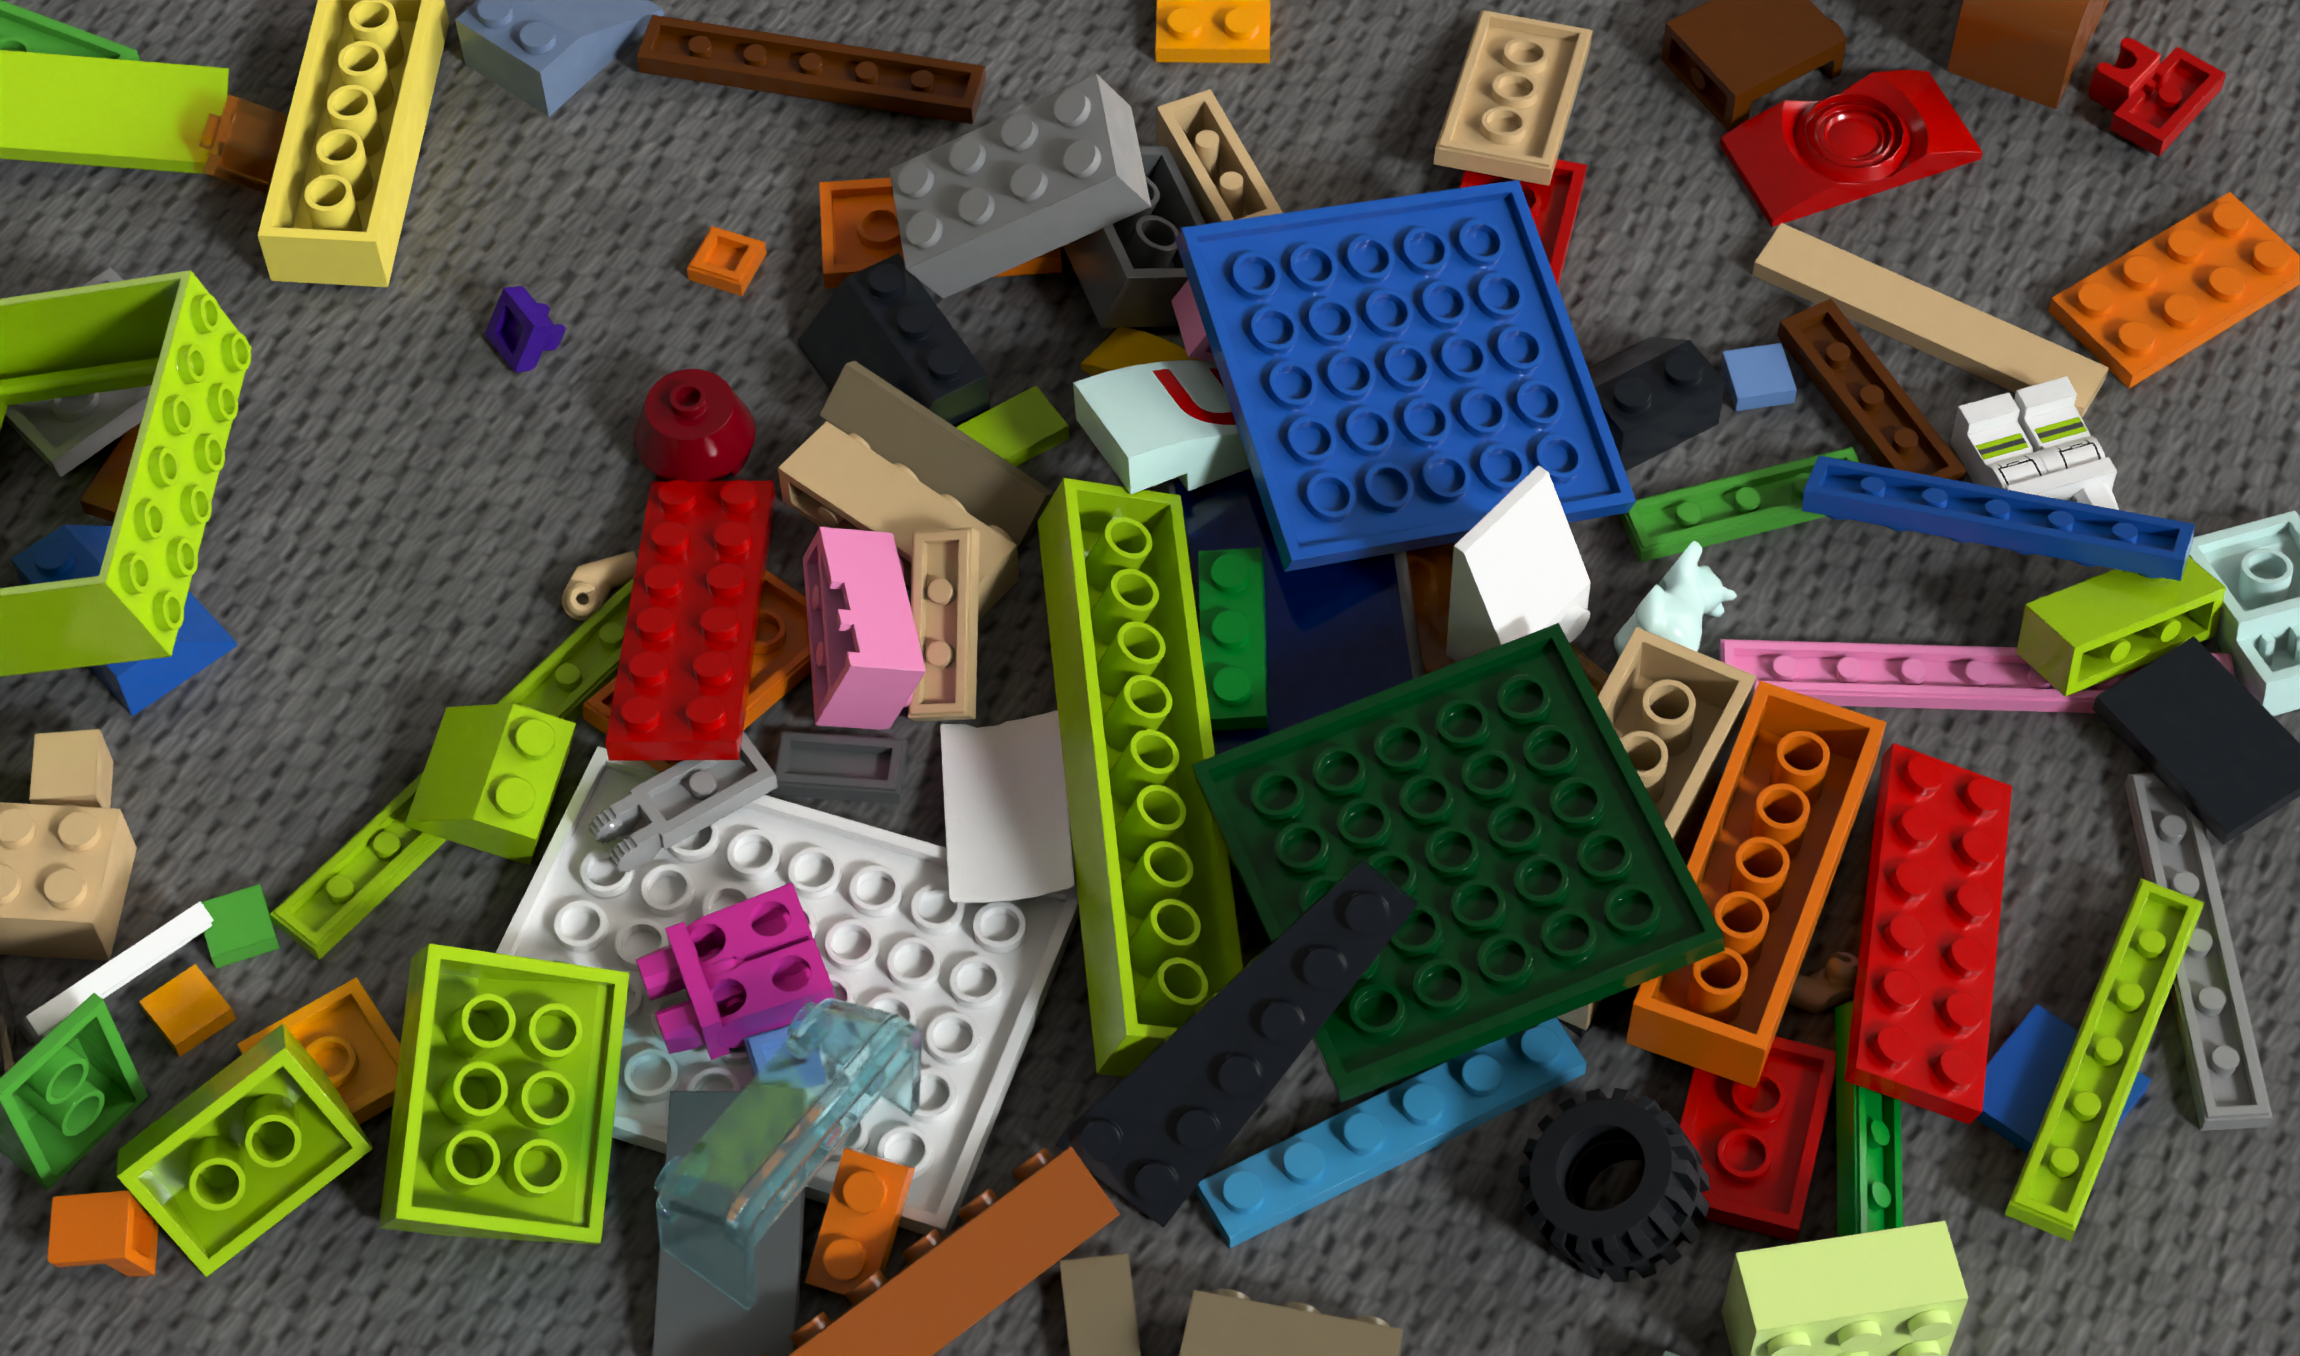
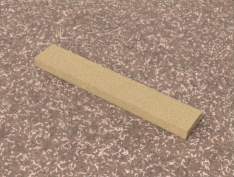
M1783 223L1779 225L1754 262L1753 276L1815 304L1832 299L1845 317L2014 393L2022 388L2067 376L2077 393L2074 405L2081 418H2083L2108 373L2109 367Z

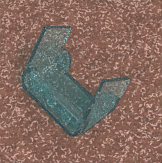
M826 998L818 1005L809 1002L803 1006L789 1026L787 1032L789 1038L686 1157L684 1158L680 1154L674 1156L658 1175L654 1189L659 1192L656 1211L660 1248L749 1311L757 1301L754 1246L881 1096L909 1116H912L920 1107L922 1030L901 1015L834 998Z

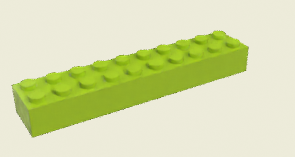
M1063 478L1037 521L1096 1072L1101 1075L1125 1077L1167 1036L1173 1034L1196 1013L1199 1007L1213 994L1220 991L1242 971L1243 963L1228 851L1198 787L1192 764L1215 756L1181 495L1141 490L1130 494L1126 487Z

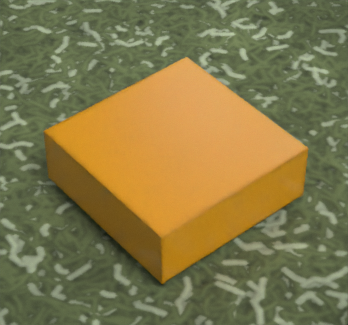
M196 964L139 1001L145 1015L179 1057L236 1020L230 1005Z

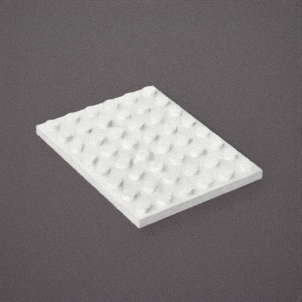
M598 746L496 953L630 973L612 1138L666 1154L670 1091H759L745 1046L729 1048L730 1054L713 1060L710 1059L705 1045L673 1054L668 1053L655 1012L688 1001V996L684 989L650 1001L636 959L670 945L665 928L682 922L687 927L693 921L703 916L793 883L833 986L841 1019L815 1028L812 1020H810L828 1075L829 1087L808 1093L810 1097L805 1198L828 1204L844 1148L856 1149L915 1167L898 1227L923 1235L936 1228L942 1238L947 1236L952 1229L957 1211L961 1207L1080 915L1077 886L1074 885L1070 889L1012 901L988 903L952 902L949 899L947 849L945 847L767 795L761 796L666 850L662 847L654 859L643 866L639 865L636 869L630 870V872H618L609 860V853L612 852V848L617 845L616 843L621 842L623 838H628L630 834L647 826V824L641 818L631 832L622 837H617L615 841L612 840L609 843L605 842L603 844L601 842L597 843L588 830L590 828L588 824L603 809H608L613 803L630 795V789L656 776L660 772L644 761H609L607 749Z

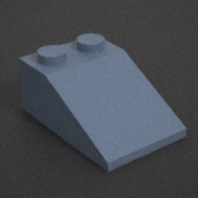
M477 0L458 16L455 22L465 65L549 117L647 30L652 15L663 16L664 12L661 7L649 0Z

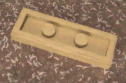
M973 527L912 530L911 611L926 669L924 676L913 691L912 700L908 706V718L913 721L976 719L980 532Z

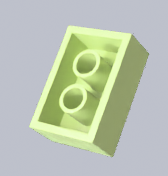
M1946 1221L1738 1252L1735 1254L1721 1313L1733 1356H1948L1968 1301V1295Z

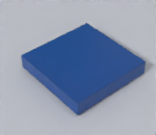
M2036 1004L1987 1064L1983 1109L1976 1120L2029 1154L2078 1030ZM2140 1071L2137 1073L2115 1131L2149 1088L2152 1079Z

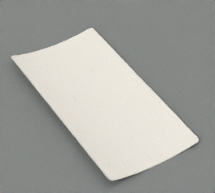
M1058 710L1028 718L1006 721L996 726L976 728L966 724H941L949 899L952 902L962 903L1012 901L1072 888L1075 885Z

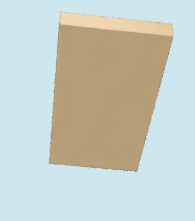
M1481 10L1435 147L1433 164L1549 186L1588 57L1593 31Z

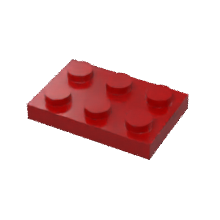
M1775 1036L1756 1088L1694 1067L1680 1128L1699 1152L1704 1161L1701 1166L1709 1176L1710 1190L1703 1192L1702 1195L1710 1205L1707 1217L1702 1219L1796 1242L1836 1072V1051Z

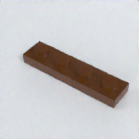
M1832 299L1780 321L1778 338L1878 466L1964 481L1965 467Z

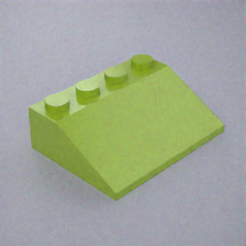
M430 943L411 957L379 1228L443 1236L590 1245L601 1244L629 972Z

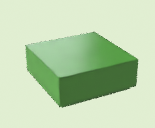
M261 884L201 902L214 920L211 922L213 926L204 931L215 969L280 949Z

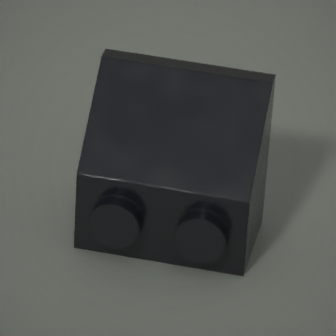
M1648 337L1588 367L1625 472L1719 424L1726 381L1691 340Z

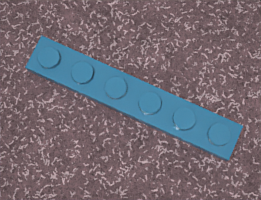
M1557 1017L1448 1060L1200 1181L1197 1185V1195L1230 1249L1584 1075L1587 1062Z

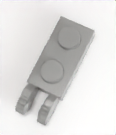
M743 731L739 760H683L630 789V795L596 814L591 819L592 822L588 824L590 826L588 830L597 843H609L612 840L615 841L617 837H622L631 832L642 818L647 826L630 834L628 838H623L621 842L616 843L617 845L609 853V860L618 872H630V870L636 869L639 865L643 866L652 861L662 847L664 850L672 847L778 788L776 775Z

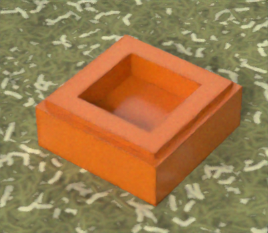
M711 226L687 267L688 280L743 296L767 254L766 244L754 238Z

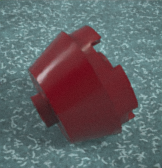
M701 369L679 370L661 378L652 386L647 394L634 429V446L642 463L656 474L659 481H717L732 471L734 477L747 463L755 441V421L746 404L720 376Z

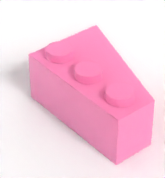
M819 527L803 556L815 725L877 730L890 729L903 707L910 705L913 691L926 672L905 586L903 561L898 557L893 533Z

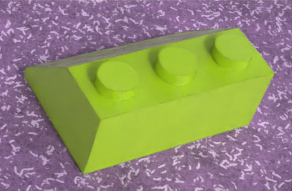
M281 1024L118 1150L117 1177L204 1276L208 1277L373 1148L327 1074L287 1027Z

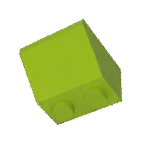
M515 703L446 707L409 810L405 827L530 865L570 751L576 723Z

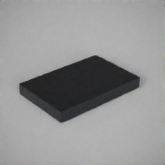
M2195 636L2096 696L2092 709L2222 845H2225L2300 796V743Z

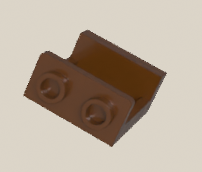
M1710 0L1666 22L1661 60L1730 132L1749 119L1752 101L1817 68H1820L1830 79L1841 74L1847 38L1844 36L1840 26L1835 21L1828 19L1810 0Z

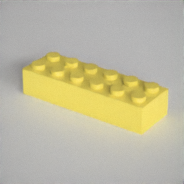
M445 0L317 1L257 235L271 281L371 287L389 286L450 23Z

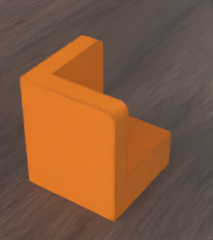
M129 1190L55 1196L52 1198L47 1260L56 1267L106 1264L127 1277L155 1276L159 1224Z

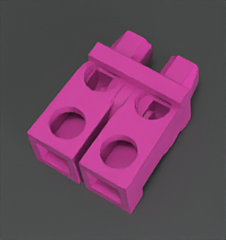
M793 883L703 916L693 921L687 927L682 922L665 928L670 945L636 959L650 1001L684 989L688 996V1001L655 1012L669 1054L705 1045L710 1059L713 1060L730 1054L729 1048L744 1047L745 1037L808 1019L812 1020L815 1028L841 1020L833 986Z

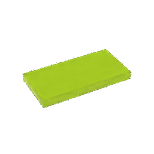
M0 50V159L223 175L229 68Z

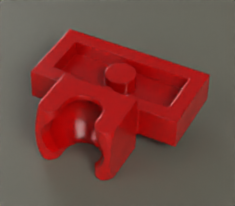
M2123 38L2120 43V53L2115 66L2106 62L2097 65L2090 83L2089 97L2114 112L2110 130L2159 157L2222 90L2226 73L2179 47H2176L2159 63L2161 54L2132 38Z

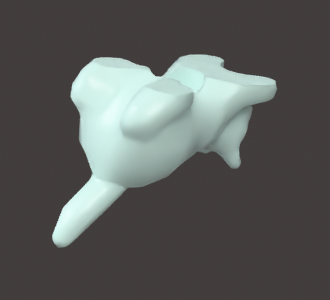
M1693 541L1660 583L1651 589L1635 609L1634 614L1614 637V648L1618 657L1622 654L1636 627L1698 652L1702 635L1703 615L1720 617L1724 613L1722 602L1732 601L1737 597L1735 591L1723 587L1721 580L1712 572L1709 566H1698L1697 563L1702 554V547L1698 542Z

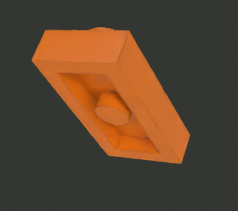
M844 1148L805 1283L845 1295L880 1269L883 1274L885 1273L915 1167L856 1149Z

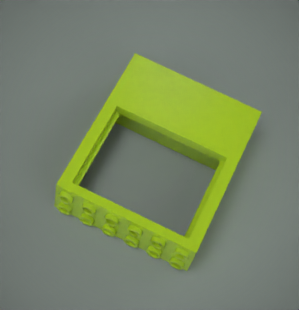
M191 270L0 299V431L8 405L151 385L99 576L0 588V677L172 656L178 629L184 621V606L192 575L195 574L198 567V552L206 522L211 517V502L219 472L225 463V449L232 422L238 413V399L245 372L251 363L252 349L246 337L238 331L220 308L214 296L209 294Z

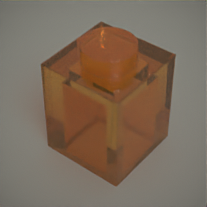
M228 94L220 116L209 113L200 138L199 147L209 150L203 172L263 193H268L288 114Z

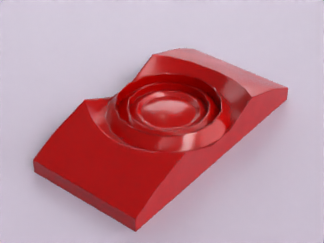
M1908 69L1872 72L1839 94L1821 100H1784L1743 122L1720 139V146L1771 227L1981 160L1983 154L1930 72Z

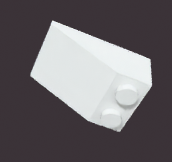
M1539 465L1454 545L1446 655L1455 662L1556 623L1560 624L1570 643L1581 634L1590 619V611L1587 609L1591 581L1550 474Z

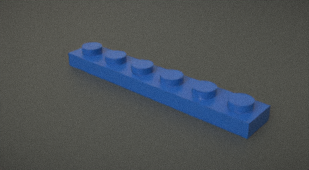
M1818 456L1803 491L1802 511L1823 514L1836 520L1850 519L1886 526L1895 531H1914L1946 537L1960 543H1979L2011 549L2016 553L2024 555L2038 554L2074 561L2083 566H2102L2139 573L2148 578H2166L2177 581L2182 579L2192 547L2195 524L1825 456Z

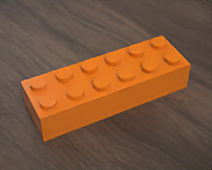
M1761 680L1759 681L1687 865L1724 936L1725 951L1642 983L1632 1007L1626 1039L1627 1044L1753 1088L1757 1087L1874 770L1887 722Z

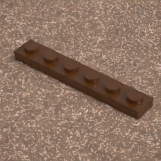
M652 15L637 54L639 72L968 124H973L986 84L985 66L658 15Z

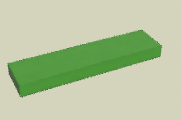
M1853 447L1636 499V503L1629 512L1619 514V517L1639 563L1684 552L1693 541L1698 542L1701 547L1827 517L1823 514L1802 511L1804 488L1818 456L1860 463Z

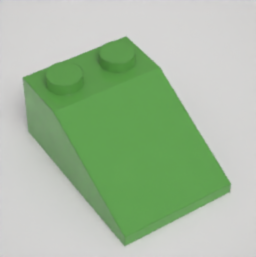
M96 993L91 994L0 1078V1151L47 1191L148 1097L104 1000Z

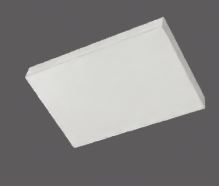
M201 901L25 1016L16 1025L29 1043H38L91 994L96 993L102 999L109 996L213 926L211 922L214 920Z

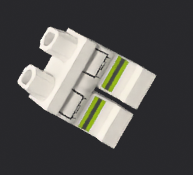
M2067 376L2016 390L2014 399L2008 392L1958 406L1950 443L1974 484L2119 510L2112 493L2117 470L2110 458L2105 457L2100 443L2090 435L2074 405L2077 393Z

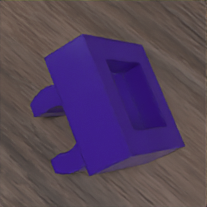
M523 286L503 288L484 334L514 372H525L536 368L542 351L555 350L560 345L566 331V327L563 324L554 325L549 319L550 308L548 305L536 303Z

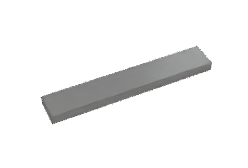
M2154 773L2128 774L2125 789L2145 880L2205 902L2170 989L2200 1130L2269 1127L2273 1118L2206 827Z

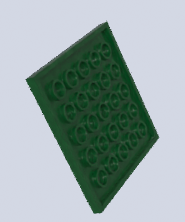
M1559 623L1192 764L1198 787L1269 943L1288 929L1294 920L1361 859H1364L1418 901L1416 908L1312 1039L1340 1102L1725 951L1724 936Z

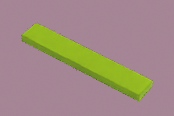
M2140 878L2005 1212L2006 1216L2071 1242L2205 902Z

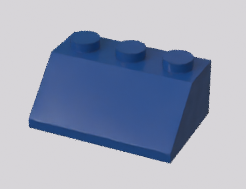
M62 525L11 558L21 585L99 576L112 526ZM188 591L184 606V621L178 629L171 657L88 666V668L130 715L134 716L237 647V643L194 595Z

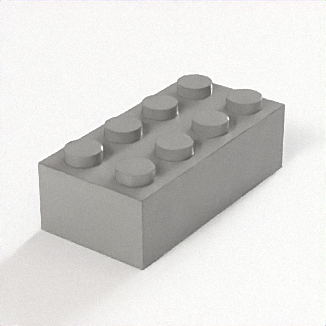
M1097 74L889 169L906 270L942 299L1151 207L1132 108Z

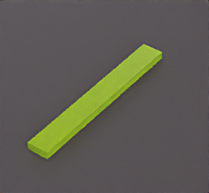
M634 578L626 583L497 704L515 703L571 722L583 713V703L617 676ZM423 772L270 913L275 926L320 960L446 841V839L405 827V822Z

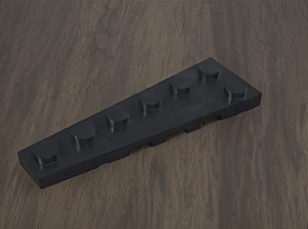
M1361 859L1294 920L1288 929L1259 952L1242 971L1201 1005L1198 1011L1173 1034L1167 1036L1138 1066L1121 1081L1119 1080L1074 1121L1058 1138L1055 1145L1062 1151L1072 1146L1092 1174L1164 1228L1416 908L1418 901L1364 859Z

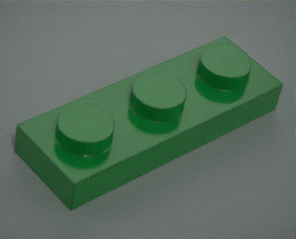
M1262 547L1199 551L1200 645L1212 731L1268 728L1265 581Z

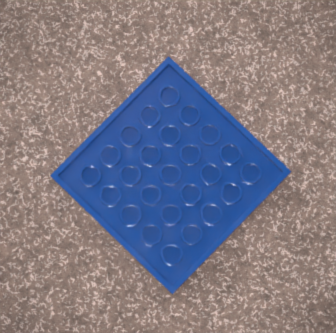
M1519 180L1181 227L1175 241L1285 572L1458 542L1538 465L1549 472L1568 523L1628 513L1636 503Z

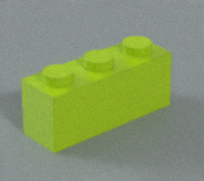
M2189 556L2181 581L2166 578H2148L2139 573L2114 569L2025 604L2016 653L2066 697L2153 662L2193 636L2199 642L2215 637L2226 587Z

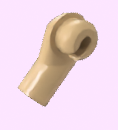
M634 551L578 566L562 595V606L565 612L573 619L588 620L603 606L613 588L624 586L634 578L637 563Z

